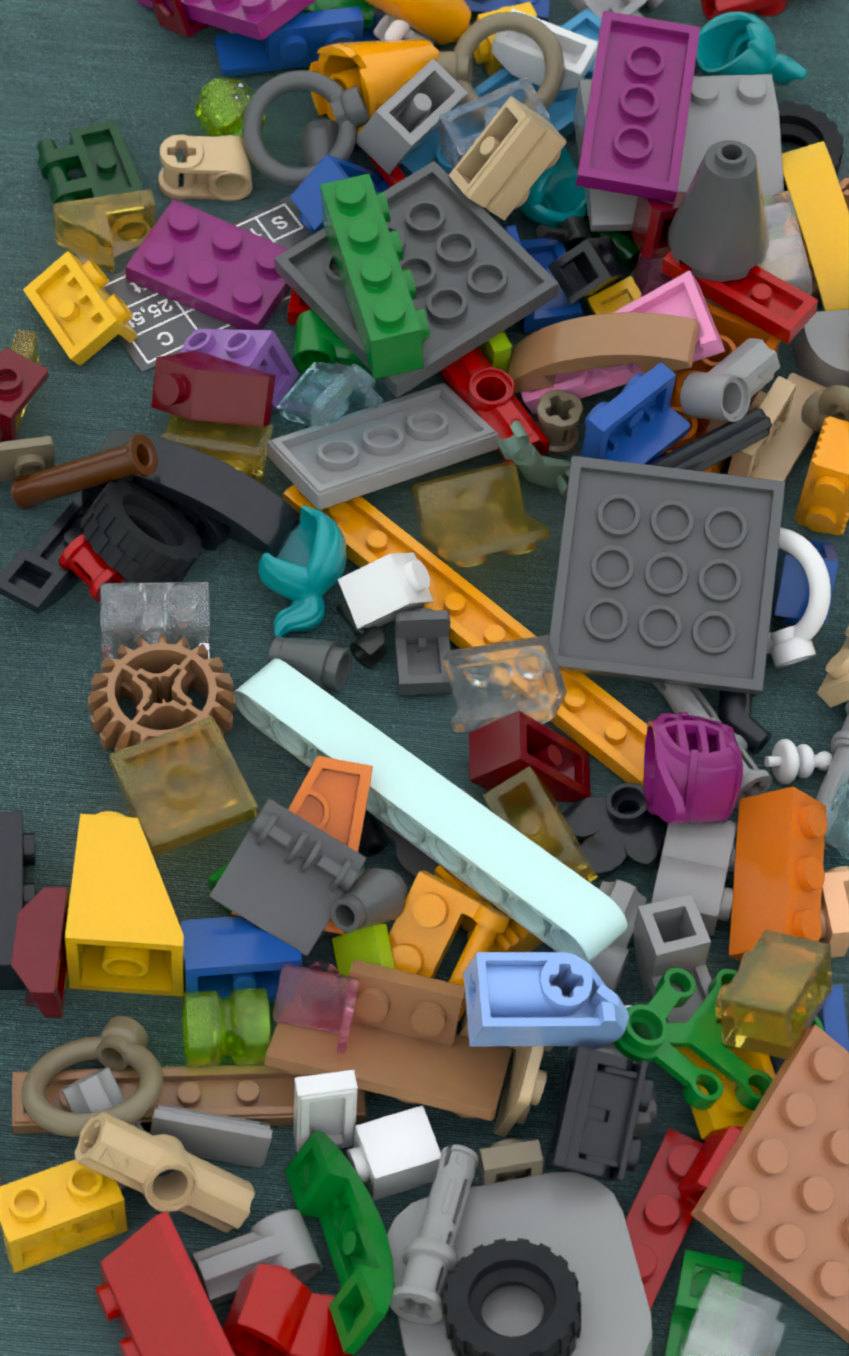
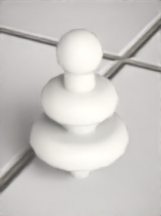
M781 739L775 744L772 756L765 757L764 763L766 767H772L773 774L778 782L790 784L796 778V775L801 779L810 777L814 768H818L820 771H828L833 755L827 751L814 755L812 748L807 744H800L796 747L791 740Z

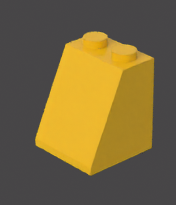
M103 811L96 815L80 814L65 932L69 989L184 997V935L139 819L126 817L121 813L113 811Z

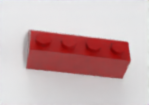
M167 1211L152 1218L100 1262L102 1285L95 1287V1293L106 1320L110 1322L117 1318L126 1336L125 1339L118 1342L122 1356H235Z

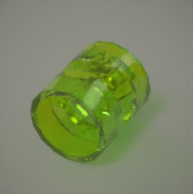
M266 988L232 990L227 999H222L217 991L183 992L182 1024L186 1067L220 1066L224 1057L228 1056L231 1057L236 1065L264 1063L270 1044V1015Z

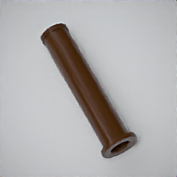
M142 434L135 435L129 439L127 444L25 476L15 477V482L11 483V494L13 500L20 508L29 509L40 503L135 474L142 477L153 475L157 469L158 456L153 443L147 436Z

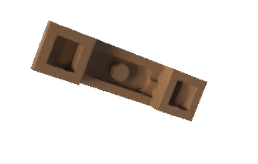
M644 312L605 313L569 319L544 327L518 342L513 347L508 374L514 382V393L553 388L556 374L636 363L644 374L660 362L671 371L692 368L700 325L696 319Z

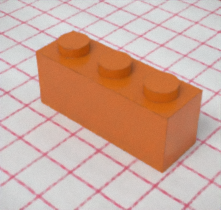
M794 786L739 799L729 956L761 973L818 963L819 939L822 934L820 921L822 886L825 881L823 868L824 842L828 828L826 805Z

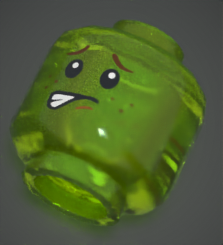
M221 77L212 80L201 89L194 108V114L206 136L220 137L233 135L243 138L242 124L244 113L250 99L254 95L247 83L238 79ZM265 115L263 117L261 131L265 124Z

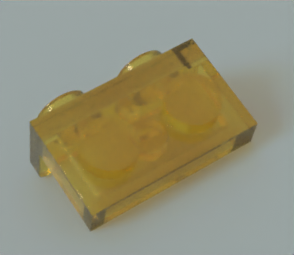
M170 414L167 431L161 435V438L208 454L243 472L263 485L268 462L267 441L273 439V425L259 427L192 421Z

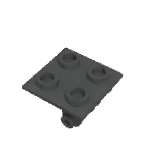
M269 798L209 897L274 937L301 951L305 956H308L331 918L330 910L332 904L346 891H349L367 858Z

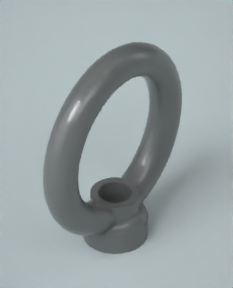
M306 70L285 72L265 82L250 99L242 124L244 147L249 159L257 170L276 183L299 187L321 162L319 161L307 167H290L274 159L263 143L261 127L267 109L278 97L295 90L315 92L330 103L338 124V136L329 155L348 161L355 147L358 127L366 125L370 120L365 102L357 85L344 90L333 79L323 74Z

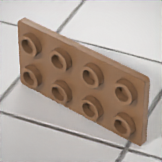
M354 959L349 973L343 1006L303 996L301 1001L285 1003L268 1046L264 1063L269 1067L281 1069L294 1076H310L354 1070L357 1090H366L395 1097L407 1104H423L452 1111L464 1118H480L491 1121L496 1113L511 1049L507 1046L470 1047L469 1037L456 1034L465 996L464 986Z

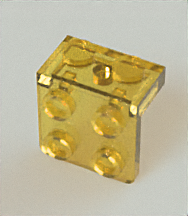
M511 461L412 484L423 545L447 561L455 562L457 567H470L482 564L487 561V554L503 550L509 555L531 552L537 548L536 542L550 538L548 526L525 514L517 466Z

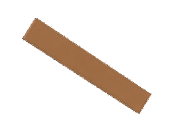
M265 1064L162 1067L164 1077L163 1089L155 1105L162 1103L265 1122L269 1123L270 1126L294 1125V1082L296 1077L303 1076L290 1075L281 1069L269 1067ZM125 1068L121 1071L110 1069L124 1099L127 1100L138 1088L140 1083L139 1073L134 1068ZM101 1069L61 1071L49 1082L45 1092L46 1099L57 1109L71 1112L61 1089ZM29 1071L12 1072L13 1134L52 1133L36 1124L24 1108L22 1086ZM357 1090L356 1123H365V1090ZM155 1105L144 1117L137 1121L144 1130L151 1129Z

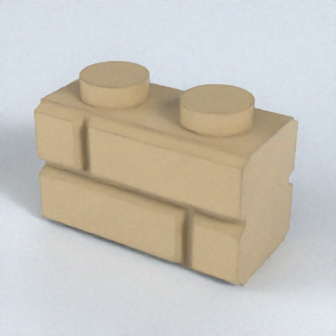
M510 96L449 176L470 200L505 221L513 209L525 203L529 196L530 188L543 171L550 169L556 164L560 157L561 149L567 141L547 119Z

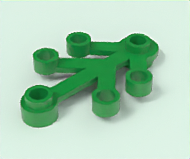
M674 967L668 969L657 983V993L648 1005L637 1004L626 1008L629 1019L625 1032L619 1040L613 1043L627 1058L637 1062L654 1061L684 1085L683 1096L690 1106L697 1110H708L723 1094V1083L714 1072L707 1069H699L674 1048L688 1047L736 1085L735 1095L742 1106L749 1110H755L773 1079L764 1071L754 1070L728 1048H775L781 1056L787 1058L804 1029L815 1024L823 1031L824 1028L814 1013L802 1007L789 1008L775 1024L716 1023L726 1009L733 1008L740 1002L748 988L745 978L736 970L728 968L720 970L709 983L708 996L687 1023L666 1022V1018L672 1009L684 1006L696 990V982L693 976L685 969ZM670 983L676 984L682 992L675 990ZM722 984L730 987L733 993L728 992ZM697 1084L706 1088L709 1095L701 1092L698 1089ZM749 1085L755 1086L761 1095L756 1094Z

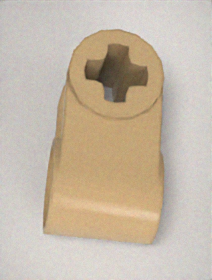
M180 134L165 139L161 144L159 156L164 167L159 172L158 185L162 193L167 197L175 200L219 199L223 201H238L251 193L253 188L251 160L245 150L243 138L233 135L208 137ZM180 148L183 149L182 162H178V150ZM184 173L183 186L180 187L179 174Z

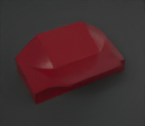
M44 887L18 912L11 966L26 986L24 1003L38 1008L45 1018H63L68 978L65 932L70 900L68 888Z

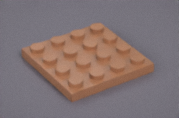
M815 1024L803 1030L691 1215L849 1344V1052Z

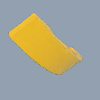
M824 141L782 153L783 179L810 259L824 311L849 309V212Z

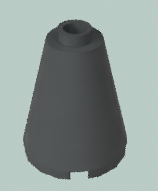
M720 141L707 149L669 227L668 246L672 258L678 264L681 260L690 266L692 274L700 279L717 282L740 280L749 275L751 268L759 262L761 265L766 259L769 248V232L757 158L750 147L738 141Z

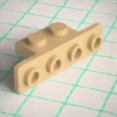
M791 373L787 379L778 376L768 393L759 391L750 410L761 408L766 416L770 418L772 423L770 434L731 455L728 475L786 481L815 433L814 430L802 421L801 411L803 405L814 392L825 390L826 387L796 373Z

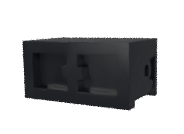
M576 1046L570 1049L545 1166L613 1182L624 1181L625 1171L633 1172L635 1170L641 1148V1137L633 1135L638 1112H647L654 1083L653 1078L646 1077L648 1062L640 1061L634 1063L633 1059L583 1046Z

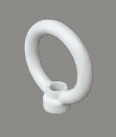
M781 527L778 549L787 551L802 565L809 583V601L804 615L796 625L773 633L769 632L767 653L771 654L775 668L798 663L816 655L811 639L818 633L826 619L831 598L830 578L820 553L805 537Z

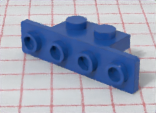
M360 6L298 13L262 41L238 33L216 35L214 37V46L221 74L227 77L307 67L312 62L318 61L320 53L316 52L321 47L329 44L380 41L373 34V31L384 15L374 16L372 29H363L364 18Z

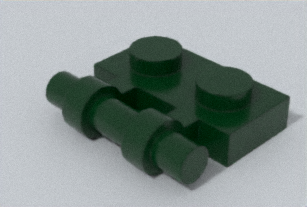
M116 120L69 130L70 146L57 148L53 139H44L37 144V150L40 155L37 162L42 177L49 180L51 184V201L54 209L62 214L65 223H78L83 217L80 205L88 201H92L97 215L145 204L143 187ZM79 168L83 178L70 181L67 175L69 170Z

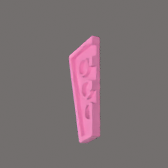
M690 270L613 312L659 313L696 319L700 327L693 362L725 352L699 283ZM636 363L556 374L553 388L521 392L526 406L535 414L537 413V406L540 403L541 396L548 391L560 389L573 393L581 399L627 384L638 373L645 374Z

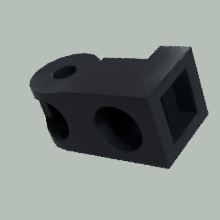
M611 237L587 238L548 265L570 304L578 303L589 295H594L626 279L633 272L618 256L615 250V242Z

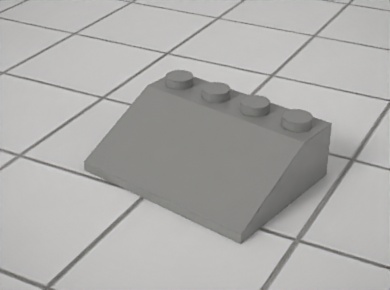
M772 74L693 76L678 191H687L707 149L711 145L725 140L738 141L750 147L756 155L767 226L785 225L786 210L780 120ZM592 79L579 80L573 121L579 160ZM584 187L591 232L628 231L632 229L638 196Z

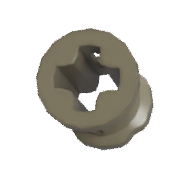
M560 389L551 390L543 394L537 406L539 421L536 424L550 441L549 451L546 454L556 457L567 455L576 447L579 434L576 426L579 424V419L583 412L581 400L575 394Z

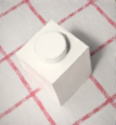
M414 552L390 553L338 579L357 629L370 628L371 626L381 627L394 621L398 612L421 608L433 602L428 589L430 586L429 574L423 563L416 559Z
M422 1105L356 1125L354 1146L352 1149L347 1150V1157L362 1182L366 1183L372 1200L375 1201L434 1182L441 1152Z

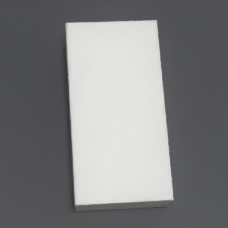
M354 1070L295 1078L293 1135L296 1153L299 1152L314 1130L324 1132L338 1148L352 1147L354 1145L358 1089Z

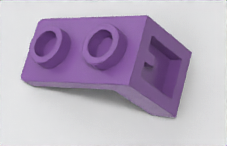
M196 329L185 340L184 346L179 352L184 353L197 350L275 375L271 410H277L299 375V372L273 330Z

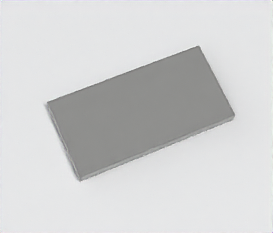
M442 383L267 441V457L317 510H321L496 450L498 446L495 439L499 434L447 384Z

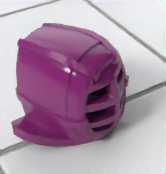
M679 712V714L664 713L660 714L657 719L649 721L645 740L643 791L648 812L658 815L665 822L676 824L690 823L691 821L704 823L726 822L734 810L743 780L742 755L733 728L711 719L689 715V712Z

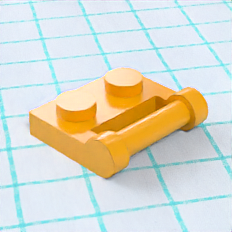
M425 870L419 871L405 899L404 910L395 920L389 933L395 969L434 979L464 916L467 915L477 924L448 981L464 986L463 973L475 953L488 952L497 933H504L511 917L500 909ZM464 996L463 1005H462V1009H461V1014H460V1019H459V1020L462 1019V1017H463V1015H464V1013H465V1011H466V1000H465V996Z

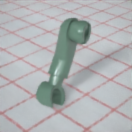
M514 421L510 425L514 433L513 436L507 439L499 437L495 439L504 458L507 460L512 459L530 483L558 489L560 494L566 499L571 462L542 456L529 443V436L519 421Z

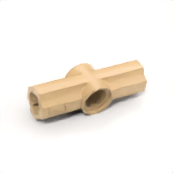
M103 1111L96 1117L91 1116L80 1132L79 1143L75 1150L77 1162L143 1193L149 1205L156 1210L163 1212L179 1210L225 1233L234 1228L239 1229L250 1214L251 1202L255 1195L252 1184L186 1152L183 1143L175 1136L167 1134L153 1136ZM174 1169L165 1176H158L161 1172Z

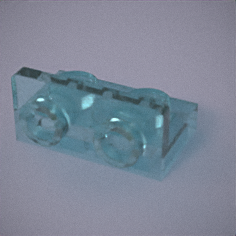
M313 362L277 405L276 409L289 422L324 427L326 423L332 424L337 421L347 410L349 404L377 408L383 401V398L373 389L376 381L360 366L356 364L351 366L341 365L338 362L334 364Z

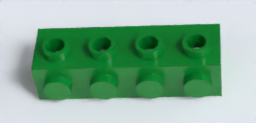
M370 174L320 184L323 225L373 380L424 368L422 340L430 339L428 320L423 308L416 310L414 308L412 300L417 299L414 278L410 269H401L399 261L403 260L402 244L398 231L388 230L386 223L390 222V211L385 193L375 192Z

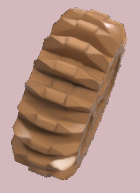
M163 632L156 644H148L140 635L134 650L120 643L117 650V659L104 657V661L101 664V673L94 674L91 681L92 692H90L88 697V710L91 712L92 730L95 734H100V744L103 746L104 751L115 749V757L120 764L135 758V767L139 773L149 763L156 764L157 771L161 776L167 770V764L176 763L177 767L185 773L189 767V758L192 757L204 764L208 758V748L220 751L224 743V734H230V730H232L233 712L236 711V696L233 695V680L230 677V673H223V663L220 657L208 659V650L204 644L190 650L189 641H187L185 635L176 644H169ZM191 688H194L206 703L202 711L195 708L193 700L188 697V691ZM123 697L131 700L132 707L136 709V716L132 721L125 716L119 707Z

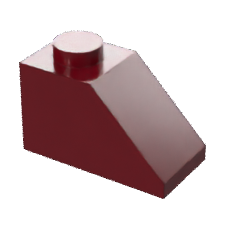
M197 350L156 357L151 407L192 421L259 427L269 426L275 375Z
M514 712L469 733V780L503 800L577 802L583 798L591 797L589 752L523 712Z

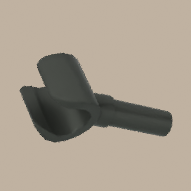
M580 216L566 218L559 224L558 228L540 225L536 229V235L539 238L564 243L566 253L577 246V240L591 238L586 220Z
M341 602L336 610L357 637L350 644L351 653L362 666L372 668L386 656V649L383 646L385 642L384 632L377 626L357 629L347 602Z

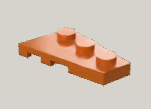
M317 756L288 810L358 852L373 766ZM232 911L231 914H230V915H234V916H239V917H241L240 915L236 914V913L233 912V911ZM331 918L323 932L344 934V931L335 926Z

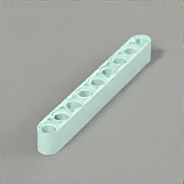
M274 658L233 692V695L236 696V706L244 718L309 768H311L317 756L373 766L366 810L556 952L575 954L590 964L627 930L628 924L625 915L618 905L605 893L286 662Z

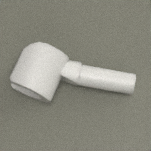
M388 14L383 16L373 31V34L380 41L425 39L434 45L432 40L413 31L407 22L401 19L396 20Z

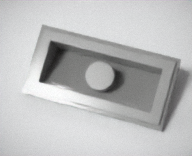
M162 1103L155 1105L150 1134L153 1136L161 1134L175 1136L183 1143L186 1152L196 1157L253 1168H261L265 1164L273 1132L269 1123Z

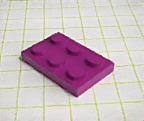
M175 199L170 203L125 266L127 280L241 330H262L291 288L275 271L274 258L287 251L288 248Z

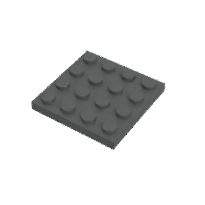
M435 161L384 191L390 211V222L386 224L389 231H398L403 249V260L399 261L402 270L410 269L412 272L417 299L412 300L415 310L424 309L430 330V339L422 340L424 368L378 378L396 398L559 296V283L480 205L464 195L450 176ZM325 228L275 257V271L370 369Z
M572 456L545 669L761 695L764 683L785 481Z

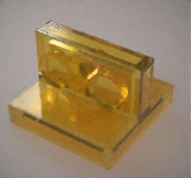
M213 716L109 754L110 767L127 801V817L139 819L153 856L257 817L258 806Z

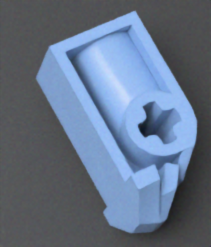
M476 952L463 973L470 1047L583 1046L596 1050L619 1040L625 1032L629 1014L616 993L606 987L593 967L575 954L565 952Z

